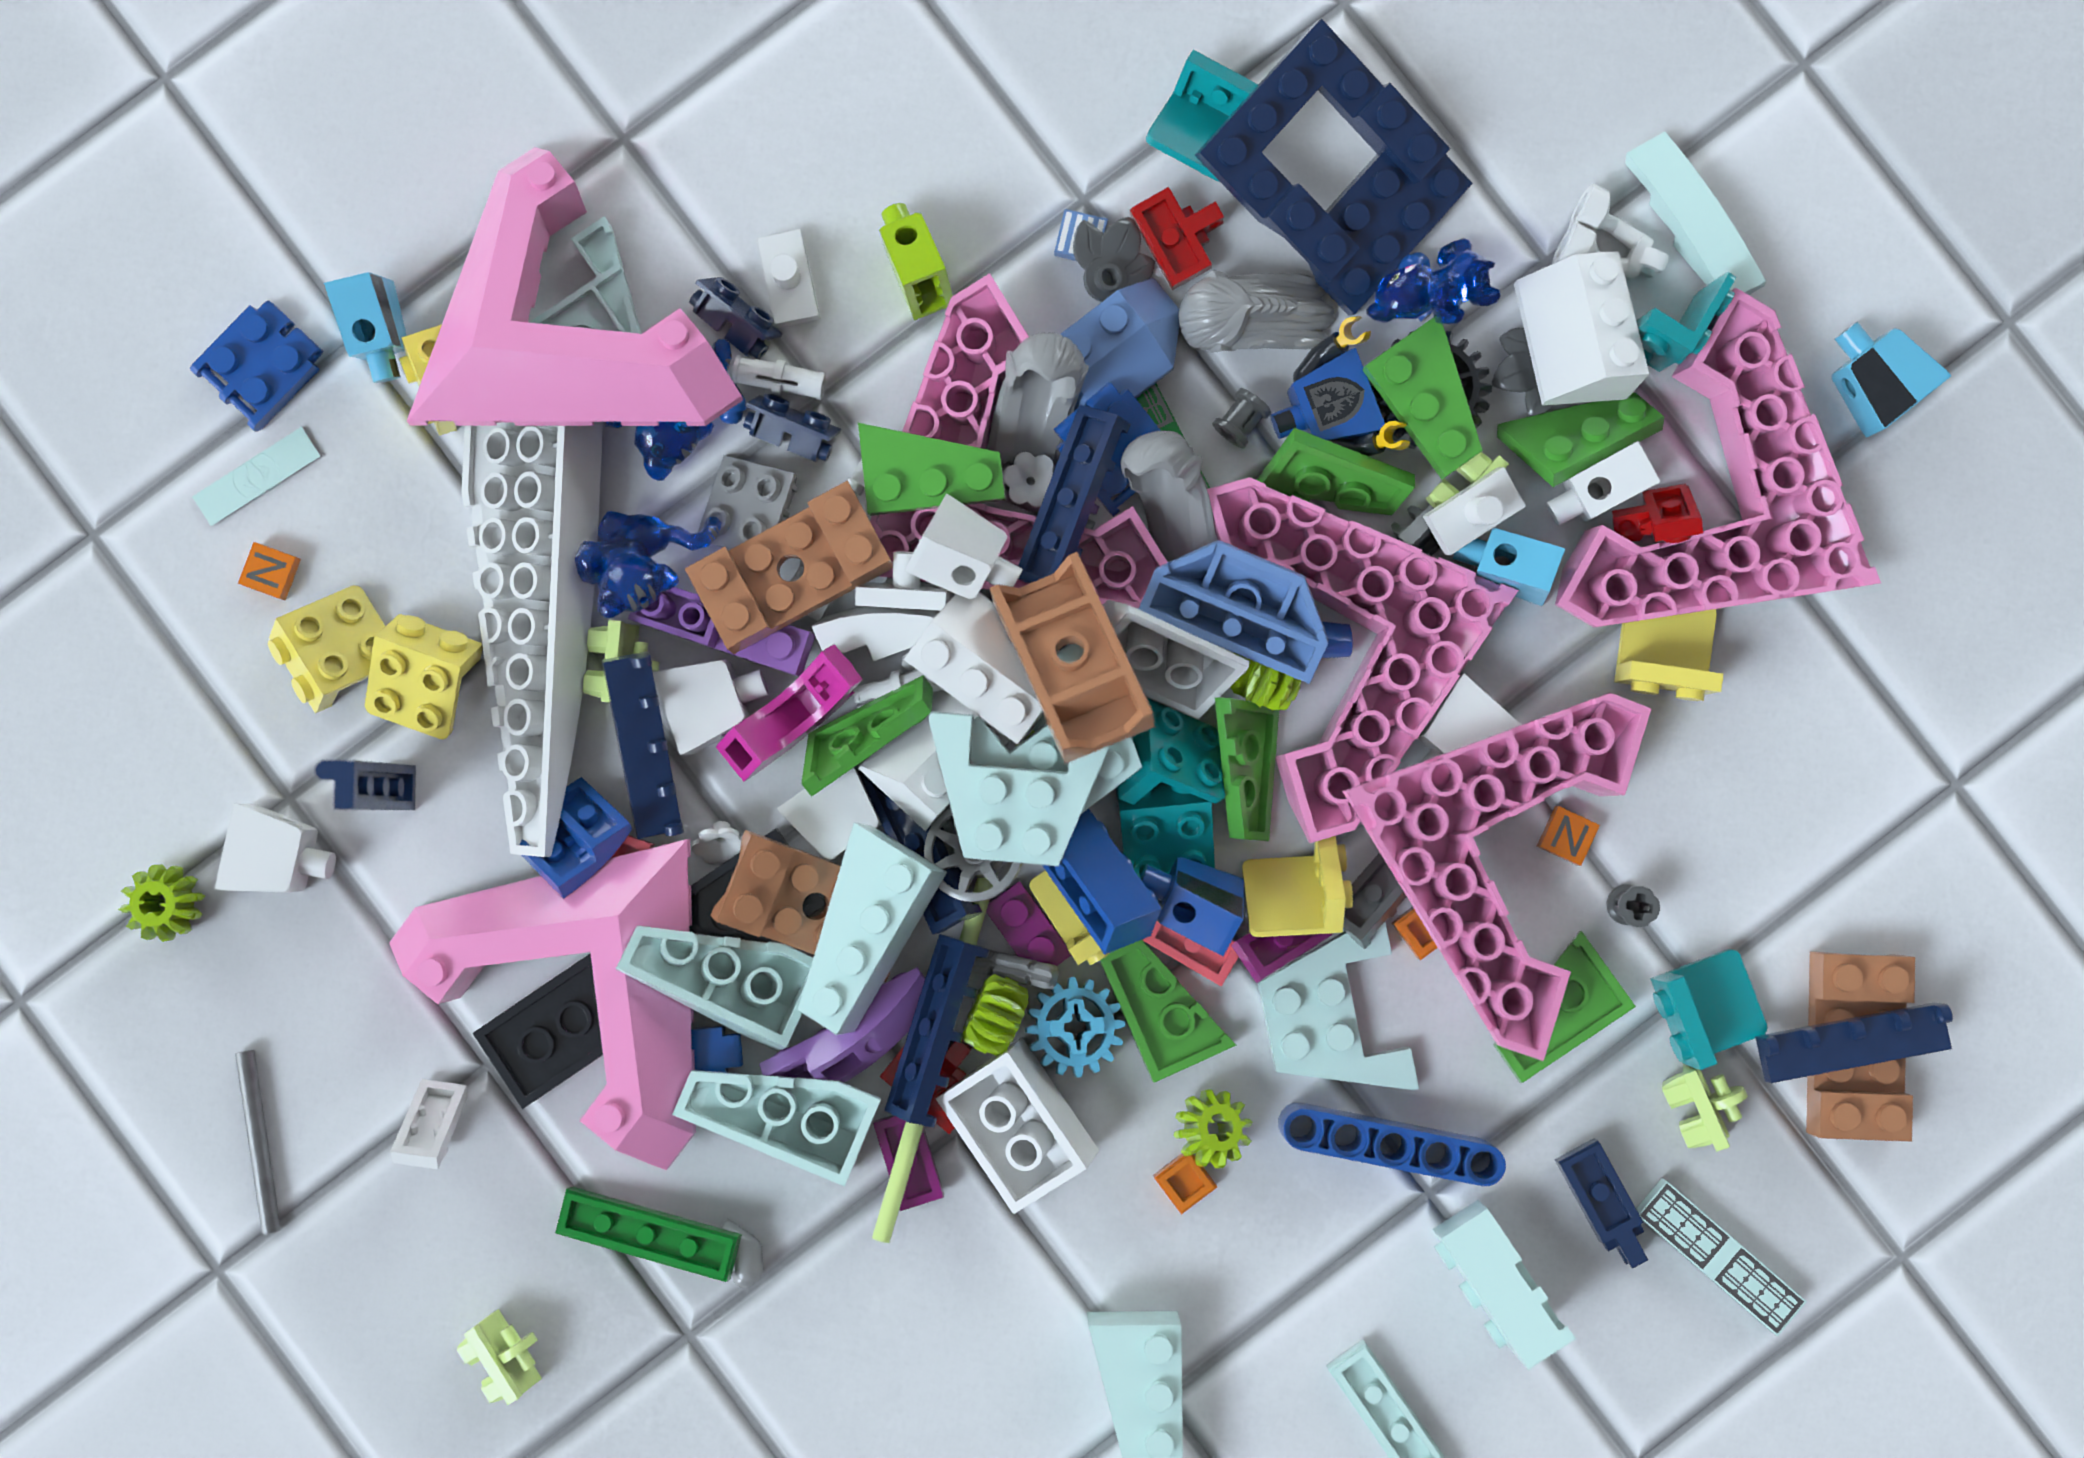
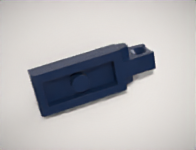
M1594 1138L1555 1159L1593 1232L1605 1249L1609 1252L1616 1248L1626 1265L1629 1264L1632 1269L1648 1261L1636 1236L1644 1233L1641 1226L1644 1222L1600 1142Z

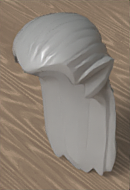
M1216 270L1208 273L1204 279L1194 284L1186 292L1181 301L1178 315L1181 332L1185 336L1184 338L1187 340V343L1196 349L1210 350V353L1261 348L1312 349L1328 337L1323 330L1328 328L1335 318L1333 315L1334 308L1321 299L1326 292L1319 287L1315 278L1311 276L1290 273H1260L1228 277L1225 273Z
M1050 332L1038 333L1023 340L1014 351L1007 350L1006 377L1001 386L997 406L993 414L988 442L989 450L1000 452L1002 465L1006 462H1009L1010 466L1014 465L1015 457L1021 452H1029L1034 457L1046 455L1053 461V467L1057 465L1061 453L1056 446L1062 440L1053 429L1074 412L1075 404L1089 365L1085 364L1083 354L1078 349V346L1073 344V341L1067 337Z
M1154 431L1137 437L1127 446L1121 459V468L1125 478L1129 479L1131 489L1138 492L1141 497L1150 535L1166 561L1170 562L1217 541L1218 538L1215 533L1209 494L1200 474L1202 457L1195 456L1193 449L1189 447L1187 441L1180 434L1174 431Z

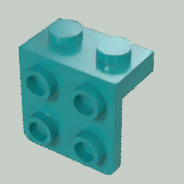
M1193 49L1186 59L1172 95L1150 127L1146 136V142L1201 174L1219 181L1195 154L1258 84Z
M1726 272L1701 289L1694 296L1679 322L1656 308H1653L1636 320L1647 366L1661 372L1674 363L1680 365L1689 354L1693 353L1696 355L1702 350L1712 334V331L1707 329L1714 315L1720 316L1726 310L1735 295L1730 290L1736 280L1735 275Z
M1147 698L1153 712L1154 727L1132 736L1142 768L1118 785L1119 799L1134 805L1156 785L1163 782L1215 804L1220 802L1225 797L1218 730L1207 723Z
M1160 782L1133 805L1119 799L1118 786L1116 787L1123 854L1130 859L1133 869L1139 878L1146 865L1169 874L1178 857H1184L1215 868L1212 802Z
M1727 949L1650 978L1655 990L1653 993L1655 1005L1660 1015L1666 1019L1672 1034L1669 1039L1673 1052L1677 1059L1685 1065L1698 1070L1716 1065L1718 1063L1714 1055L1715 1053L1753 1040L1755 1036L1764 1035L1767 1032L1766 1020L1741 955L1735 950Z

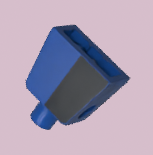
M1178 857L1175 860L1169 874L1146 865L1140 879L1148 889L1154 892L1162 908L1157 921L1180 935L1224 956L1243 921L1244 879L1184 857Z

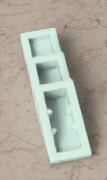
M1666 132L1657 135L1626 153L1625 164L1651 194L1649 205L1674 233L1673 246L1706 285H1709L1726 272H1730L1736 276V280L1730 288L1731 291L1734 288H1738L1750 295L1765 286L1766 280L1723 207L1691 162Z

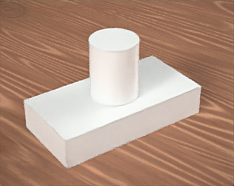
M796 229L757 238L776 328L820 320L801 230Z
M1498 467L1422 517L1445 555H1452L1526 507L1505 468Z
M897 551L893 552V584L868 582L857 586L855 605L941 611L956 593L939 586L920 585V578L904 571L914 552Z
M421 1079L390 1151L392 1163L439 1169L442 1159L448 1152L449 1142L468 1098L466 1085Z

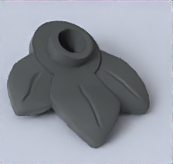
M1125 217L1116 221L1104 233L1086 220L1081 221L1076 228L1073 254L1076 261L1085 270L1083 280L1086 291L1097 301L1103 302L1117 290L1148 280L1153 274L1155 260L1150 256L1139 253L1141 233L1131 217ZM1103 271H1107L1111 275L1113 280L1111 286L1106 285L1102 281Z
M1524 328L1512 329L1500 336V343L1509 356L1497 367L1491 382L1492 386L1510 392H1525V404L1529 416L1547 412L1555 405H1542Z

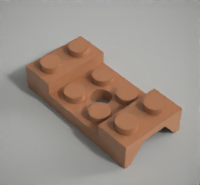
M848 480L808 501V508L730 550L723 547L684 568L725 647L731 653L736 654L856 589L857 586L865 584L893 569V562ZM790 558L800 559L804 563V572L795 581H785L780 576L782 564Z
M1078 552L1068 555L1054 574L1023 587L1015 588L1000 584L990 587L995 608L1011 643H1013L1065 764L1154 727L1153 712ZM1067 644H1077L1083 648L1084 653L1079 660L1068 663L1057 657L1058 651Z
M745 830L741 839L738 863L726 893L714 906L711 917L718 923L758 937L763 936L814 955L841 865ZM812 893L823 894L826 902L823 912L815 917L805 916L802 909L804 899ZM890 972L888 973V975H887V977L885 978L884 982L887 981Z
M1810 951L1808 1026L1907 1007V1003L1915 1002V957L1894 954L1859 955ZM1906 1058L1807 1076L1806 1133L1825 1139L1912 1142L1913 1095L1905 1093Z

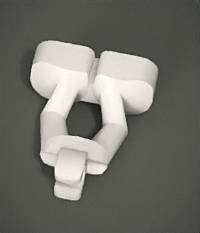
M1591 184L1580 198L1572 214L1570 226L1555 252L1552 264L1575 254L1600 253L1596 242V231L1603 229L1630 249L1627 258H1621L1625 278L1633 279L1639 274L1652 278L1658 272H1662L1668 263V254L1652 248L1654 242L1652 237H1649L1621 218L1610 215V191L1596 184Z

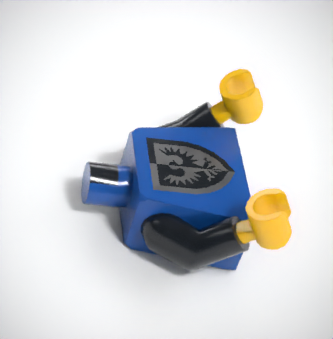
M1361 316L1345 319L1340 325L1339 332H1334L1312 348L1294 371V383L1291 384L1287 391L1291 407L1270 414L1273 429L1279 439L1289 436L1291 431L1297 428L1369 457L1384 452L1386 447L1395 450L1408 448L1410 441L1401 440L1394 443L1392 439L1393 432L1397 428L1406 427L1407 425L1398 421L1384 422L1369 380L1362 370L1364 367L1357 349L1349 350V345L1361 344L1370 339L1371 331L1364 332L1358 338L1352 335L1351 327L1362 318Z

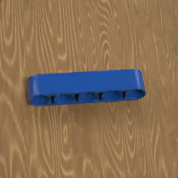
M1306 1103L1287 1105L1281 1111L1278 1118V1128L1281 1135L1293 1148L1301 1151L1478 1186H1491L1498 1183L1506 1171V1161L1503 1154L1488 1141L1478 1137ZM1300 1115L1311 1117L1312 1127L1307 1135L1295 1137L1290 1134V1124L1295 1117ZM1345 1124L1354 1125L1356 1128L1355 1140L1346 1146L1336 1144V1131ZM1390 1133L1399 1134L1401 1138L1399 1149L1393 1154L1381 1153L1380 1144L1382 1139ZM1436 1142L1444 1143V1157L1437 1163H1428L1426 1161L1427 1148ZM1488 1151L1490 1155L1488 1167L1481 1172H1473L1471 1169L1473 1156L1478 1152Z

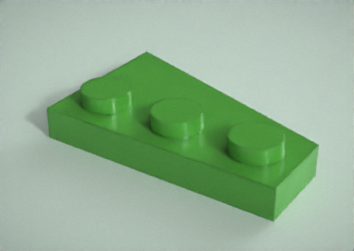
M1437 314L1364 366L1363 372L1397 419L1407 425L1404 427L1441 480L1483 451L1440 314Z
M1633 392L1624 400L1590 402L1497 424V438L1547 483L1555 487L1635 442H1640L1663 430L1665 416L1637 393Z
M858 423L868 515L874 516L939 508L946 494L964 505L1006 500L1000 452Z
M1297 428L1291 431L1257 479L1265 483L1266 487L1290 497L1292 495L1307 502H1310V499L1335 502L1338 509L1391 516L1415 488V474Z
M922 675L902 685L900 688L892 690L808 733L801 784L811 797L903 732L922 722L932 711L933 688L925 676Z
M1215 697L1229 838L1269 841L1279 710H1271L1265 706L1259 707L1256 703L1250 701Z
M1582 931L1576 934L1554 963V966L1571 971L1544 1061L1500 1047L1496 1042L1493 1044L1519 1083L1525 1082L1636 1007Z
M1143 940L1115 950L1100 960L1152 1082L1155 1083L1237 1046L1215 1023L1206 1010L1179 983L1177 978Z

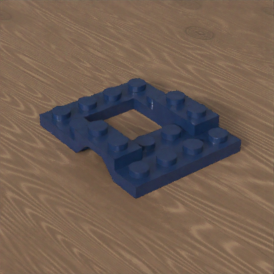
M1322 18L1317 20L1195 154L1201 163L1259 223L1284 237L1308 262L1316 282L1348 316L1355 315L1377 291L1379 283L1381 286L1399 266L1402 259L1413 251L1473 184L1446 155L1450 147L1390 82L1385 85L1381 84ZM1317 91L1326 98L1377 153L1326 211L1299 183L1292 185L1262 153Z

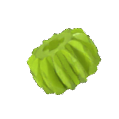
M1233 653L1249 661V668L1230 687L1233 693L1244 697L1246 701L1256 703L1259 707L1265 706L1271 710L1288 709L1292 700H1295L1299 693L1301 680Z
M163 864L151 865L148 873L141 871L132 875L135 886H126L121 890L126 897L130 898L129 904H124L118 909L122 913L132 914L126 927L130 930L141 928V938L145 940H152L158 936L159 940L165 942L174 940L176 933L180 935L188 934L192 930L189 919H200L203 915L199 909L194 907V902H200L205 897L202 893L192 892L198 879L194 876L183 878V868L179 866H170L166 869ZM160 895H163L166 903L160 904L161 906L165 907L164 911H162L159 906L160 902H164V900L159 899Z
M993 974L984 980L975 1000L972 1002L967 1020L963 1026L964 1042L985 1054L988 1052L998 1056L1007 1051L1025 1015V1009L1029 1003L1028 989L1018 985L1017 981L1006 976L1003 978Z
M1212 1089L1202 1090L1199 1099L1195 1096L1186 1098L1185 1105L1188 1112L1180 1111L1175 1115L1179 1122L1185 1124L1184 1129L1175 1131L1173 1135L1176 1139L1186 1138L1187 1140L1181 1153L1184 1156L1196 1153L1195 1162L1200 1167L1207 1166L1211 1162L1214 1168H1224L1227 1159L1238 1161L1242 1157L1238 1146H1248L1252 1142L1247 1135L1242 1133V1128L1250 1127L1253 1121L1247 1118L1240 1119L1239 1117L1245 1104L1241 1101L1231 1104V1093L1221 1091L1215 1096ZM1217 1123L1218 1133L1209 1134L1208 1124Z

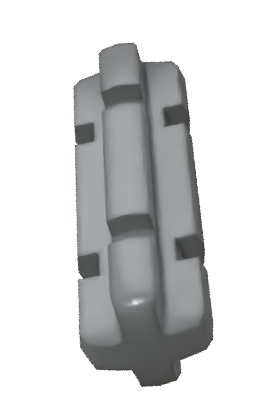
M993 950L989 951L987 958L976 957L973 965V970L977 973L986 975L996 974L1003 978L1006 976L1019 983L1030 984L1044 989H1053L1057 984V977L1059 975V969L1056 965L999 953Z

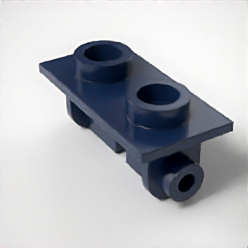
M714 277L696 281L695 284L701 289L697 290L689 300V303L694 307L693 313L717 332L723 329L727 321L731 322L733 325L724 338L746 357L750 358L753 356L755 359H761L769 348L764 341L780 338L783 335L781 331L772 325L774 323L773 318L763 309L757 306H749L738 296L740 294L738 288L722 277Z
M769 393L764 394V396L759 395L747 402L746 407L756 411L755 413L749 411L743 423V428L750 430L749 434L779 447L786 432L792 435L788 451L813 462H817L819 459L825 462L828 460L833 445L826 443V441L832 440L841 432V428L830 424L831 419L815 411H805V413L790 408L788 400Z

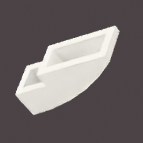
M864 606L824 616L812 626V629L822 651L835 644L843 654L867 645L873 661L913 647L940 610Z

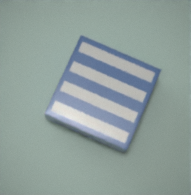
M1064 209L1054 256L1076 261L1073 254V241L1079 223L1086 220L1104 233L1107 228L1108 219Z

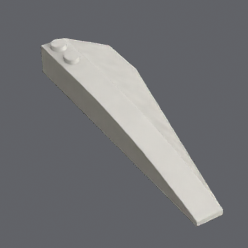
M594 422V426H516L514 423H497V426H465L462 499L464 507H472L473 526L467 528L469 547L476 548L479 571L473 572L475 590H479L484 609L479 612L478 617L488 686L495 687L497 707L491 708L493 727H500L503 752L497 753L499 771H503L508 782L509 791L503 795L511 854L551 857L562 811L582 700L583 679L586 672L588 655V630L591 628L598 540L603 422ZM521 840H525L530 846L520 845Z

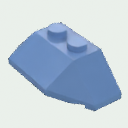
M1154 277L1117 290L1060 334L1078 346V349L1083 354L1085 364L1089 365L1074 411L1078 409L1079 404L1086 406L1085 402L1108 382L1112 383L1119 393L1124 389H1128L1137 398L1174 370L1180 309Z
M1220 540L1155 568L1139 606V610L1194 636L1310 684L1329 642L1304 575Z

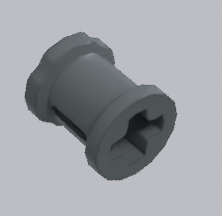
M1240 388L1236 393L1237 400L1222 419L1216 418L1212 424L1221 436L1233 445L1243 449L1248 444L1247 437L1262 418L1267 419L1272 412L1268 405L1258 396L1247 389Z
M1618 886L1611 891L1606 901L1610 917L1622 925L1646 927L1650 922L1657 919L1660 912L1659 899L1655 897L1651 889L1643 886ZM1627 900L1639 902V910H1627Z

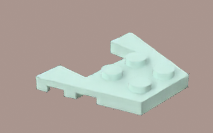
M604 216L571 238L595 273L596 278L530 321V323L641 334L614 232Z
M1068 644L1057 655L1062 661L1071 663L1079 660L1084 650L1077 644ZM978 715L973 718L970 760L977 765L1068 772L1069 763H1064L1047 723L1010 751L984 719ZM1132 737L1109 746L1081 814L1142 768Z
M931 711L929 713V723L964 858L1059 866L1109 746L1069 762L1068 772L971 764L974 715Z
M1386 922L1369 939L1371 943L1366 949L1357 944L1348 933L1343 932L1328 943L1310 953L1304 954L1258 983L1276 1072L1407 1090L1419 1089L1410 1047L1367 1055L1363 1054L1346 969L1347 963L1392 954Z

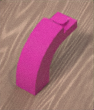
M833 644L823 650L807 669L782 693L764 707L733 726L717 744L716 748L743 782H745L805 738L808 733L815 730L854 694L853 690L863 679L854 669L852 663Z

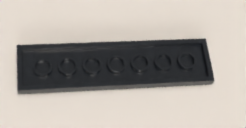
M778 828L764 836L789 846ZM740 853L691 885L692 925L689 926V932L716 937L741 938L740 940L765 943L773 941L763 936L758 937L718 923L711 917L714 906L726 893ZM821 893L808 895L802 905L805 916H810L826 904L825 898ZM591 953L472 1033L522 1109L603 1056Z

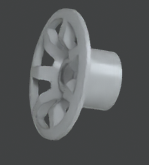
M951 807L945 810L929 829L925 841L924 857L943 870L958 866L962 872L958 890L946 884L944 880H942L938 888L953 898L969 902L984 901L1002 893L1016 878L1022 863L1012 862L1010 870L1000 881L996 873L1002 868L1004 861L964 858L959 837L941 830L946 821L953 817ZM936 837H939L954 847V852L952 855L934 863L933 847ZM974 877L987 878L993 885L992 888L980 893H967Z

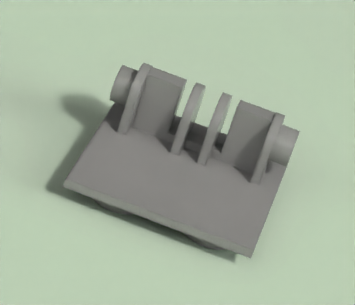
M724 455L695 539L732 549L780 523L782 517L789 518L790 513L785 511V509H789L794 492L798 491V487L795 486L797 474ZM709 528L714 529L718 533L717 538L713 542L711 541L709 534L713 538L714 536L712 532L709 530Z

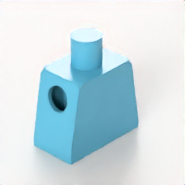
M1493 528L1488 542L1477 538L1455 552L1453 559L1478 567L1476 575L1519 590L1515 597L1543 606L1552 587L1565 548ZM1505 557L1511 564L1506 566L1499 565L1494 558Z

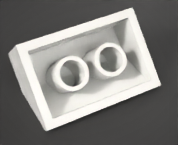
M1619 251L1575 254L1522 277L1514 283L1542 405L1624 400L1649 375Z
M981 592L977 594L975 599H968L955 594L933 618L903 659L1016 744L1021 743L1027 738L1044 714L993 601Z
M1107 600L1103 604V608L1144 695L1196 719H1199L1215 703V697L1220 698L1249 668L1248 660L1133 606L1112 600Z
M945 690L933 693L932 711L971 714L974 717L977 715ZM929 715L922 722L912 726L873 753L858 768L924 831L950 806L929 723ZM988 723L1007 747L1012 740Z
M1023 1037L1009 1045L1004 1053L998 1056L994 1055L936 1098L1013 1214L1086 1170L1099 1152V1149L1038 1059L1030 1051Z

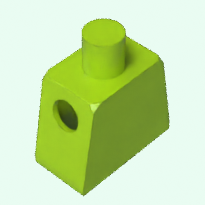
M895 203L888 206L881 213L885 225L879 229L892 269L915 321L947 308L953 294L946 268L922 214L914 213L910 215L904 203Z

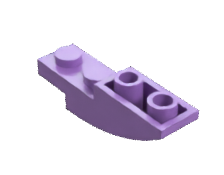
M642 577L639 587L645 591V594L650 593L648 584L658 594L655 601L652 598L648 600L649 605L645 609L641 606V604L647 602V600H643L645 596L635 600L637 609L634 611L631 608L628 620L798 677L803 673L815 639L814 633L788 625L733 654L725 647L698 594Z
M918 967L909 972L896 975L891 981L881 985L855 1032L836 1035L827 1028L818 1031L815 1036L793 1047L782 1049L773 1057L759 1063L762 1075L836 1080L843 1083L849 1081L880 1059L909 1032L925 976Z

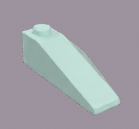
M637 926L616 970L737 1033L779 1051L787 1048L802 1015L798 1008L813 957L783 943H765L740 940L741 938L716 937L694 934L693 932Z
M692 1070L672 1115L845 1187L881 1098L836 1080Z

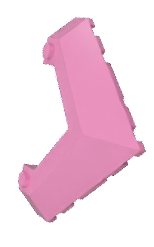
M534 147L497 172L407 423L409 426H428V421H454L456 426H497V423H514L516 426H594V422H621L622 426H659V422H686L687 426H706L741 402L743 398L709 342L681 308L642 334L528 322L530 309L535 306L541 275L539 269L543 252H547L550 236L587 212L576 183L550 151Z
M990 273L950 298L941 331L933 345L923 373L924 378L916 400L912 403L902 432L987 449L993 414L997 406L1001 386L1006 377L1007 350L1014 351L1023 340L1029 337ZM981 503L965 505L1006 533L1007 539L999 556L1018 566L1036 516L1002 510ZM1133 506L1095 530L1085 528L1078 545L1079 548L1083 549L1080 559L1102 604L1107 600H1112L1139 609L1155 568L1168 563ZM938 508L874 515L871 517L870 522L892 562L893 552L915 551ZM893 569L879 577L893 578ZM920 578V582H928ZM1017 579L1014 587L1020 588L1028 585V583ZM985 581L981 589L990 590V587L994 585Z
M1738 288L1732 289L1735 295L1726 310L1720 316L1714 315L1707 329L1711 330L1712 334L1702 350L1696 355L1693 353L1689 354L1677 366L1671 377L1710 399L1742 521L1703 531L1704 534L1693 535L1684 542H1661L1646 547L1638 546L1604 525L1585 530L1563 568L1555 605L1594 628L1881 583L1875 566L1870 567L1861 544L1864 541L1862 532L1851 504H1847L1840 488L1843 484L1815 414H1810L1801 391L1805 387L1792 354L1787 355L1778 332L1781 325L1776 312Z
M1250 477L1209 488L1207 492L1211 502L1214 528L1218 540L1304 575L1313 599L1376 633L1371 646L1319 743L1275 757L1288 802L1309 843L1353 831L1361 821L1343 791L1396 771L1411 744L1422 733L1459 679V674L1468 661L1472 660L1493 629L1492 626L1502 611L1511 603L1519 590L1489 581L1476 575L1474 571L1439 557L1437 559L1423 553L1417 547L1351 520L1349 522L1326 512V509L1296 496L1292 495L1290 497L1266 487L1265 483Z
M1607 693L1343 791L1493 1039L1500 1047L1544 1061L1571 971L1529 957L1522 940L1517 939L1507 918L1509 912L1494 881L1489 880L1478 857L1481 853L1473 837L1485 832L1494 824L1508 817H1513L1541 803L1548 796L1571 786L1597 796L1625 795L1652 708L1618 695Z
M690 839L610 858L590 879L564 899L542 876L415 907L389 944L402 975L437 1004L461 998L485 965L591 953L607 1085L580 1119V1122L614 1150L661 1169H669L696 1133L695 1124L672 1115L690 1072L695 1070L694 1050H691V1023L694 1022V1010L616 970V967L637 926L689 932V926L692 925L691 885H688V857H691Z

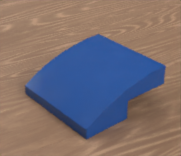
M580 777L566 786L551 857L521 856L564 899L590 879L613 856L631 832L632 826L586 780ZM521 840L520 845L530 846L525 840Z

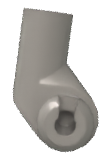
M727 1219L721 1229L742 1234L734 1264L735 1271L732 1272V1279L737 1286L748 1288L760 1280L763 1273L762 1246L758 1239Z

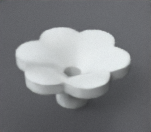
M1021 452L1015 457L1014 465L1004 470V483L1010 488L1009 498L1012 502L1016 504L1028 503L1036 508L1041 507L1053 475V461L1050 457L1046 455L1034 457L1029 452ZM1030 479L1034 484L1028 485L1026 481Z
M718 821L713 824L712 829H704L699 833V839L692 842V852L702 856L705 863L717 865L728 861L740 853L742 836H739V832L736 829L730 828L731 826L728 822Z

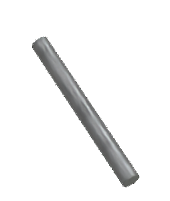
M254 1050L235 1053L261 1233L268 1234L280 1231L281 1227Z

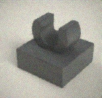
M1410 505L1407 511L1413 522L1407 528H1402L1394 522L1391 528L1398 540L1417 547L1423 553L1432 556L1440 546L1422 516L1434 509V507L1429 505L1422 512L1420 508Z

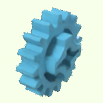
M1070 977L1067 981V989L1064 990L1057 982L1056 986L1051 989L1053 995L1050 997L1041 992L1036 995L1037 1000L1042 1004L1040 1009H1028L1027 1011L1028 1015L1036 1019V1023L1026 1027L1025 1033L1036 1034L1037 1041L1033 1042L1029 1049L1030 1051L1041 1049L1044 1051L1045 1054L1040 1061L1042 1066H1047L1053 1060L1057 1062L1056 1074L1063 1075L1067 1067L1072 1066L1074 1077H1082L1083 1066L1085 1065L1093 1073H1097L1100 1071L1098 1059L1102 1058L1108 1062H1112L1115 1059L1108 1050L1110 1045L1123 1044V1040L1114 1036L1115 1029L1125 1027V1021L1114 1020L1113 1013L1117 1012L1121 1006L1119 1003L1108 1005L1105 1002L1110 993L1107 988L1102 989L1097 994L1094 993V980L1088 979L1082 988H1078L1076 978ZM1082 997L1095 1004L1102 1017H1093L1084 1008ZM1064 998L1063 1011L1055 1020L1046 1021L1052 1006ZM1072 1014H1076L1077 1021L1085 1022L1086 1026L1085 1031L1078 1033V1040H1074L1072 1033L1064 1031V1023L1072 1021ZM1104 1033L1099 1046L1086 1056L1088 1042L1095 1034ZM1047 1037H1057L1066 1045L1068 1057L1055 1051Z

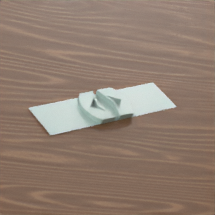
M300 427L192 497L210 526H212L251 500H256L265 494V491H270L278 486L282 480L311 463L320 455L303 428Z

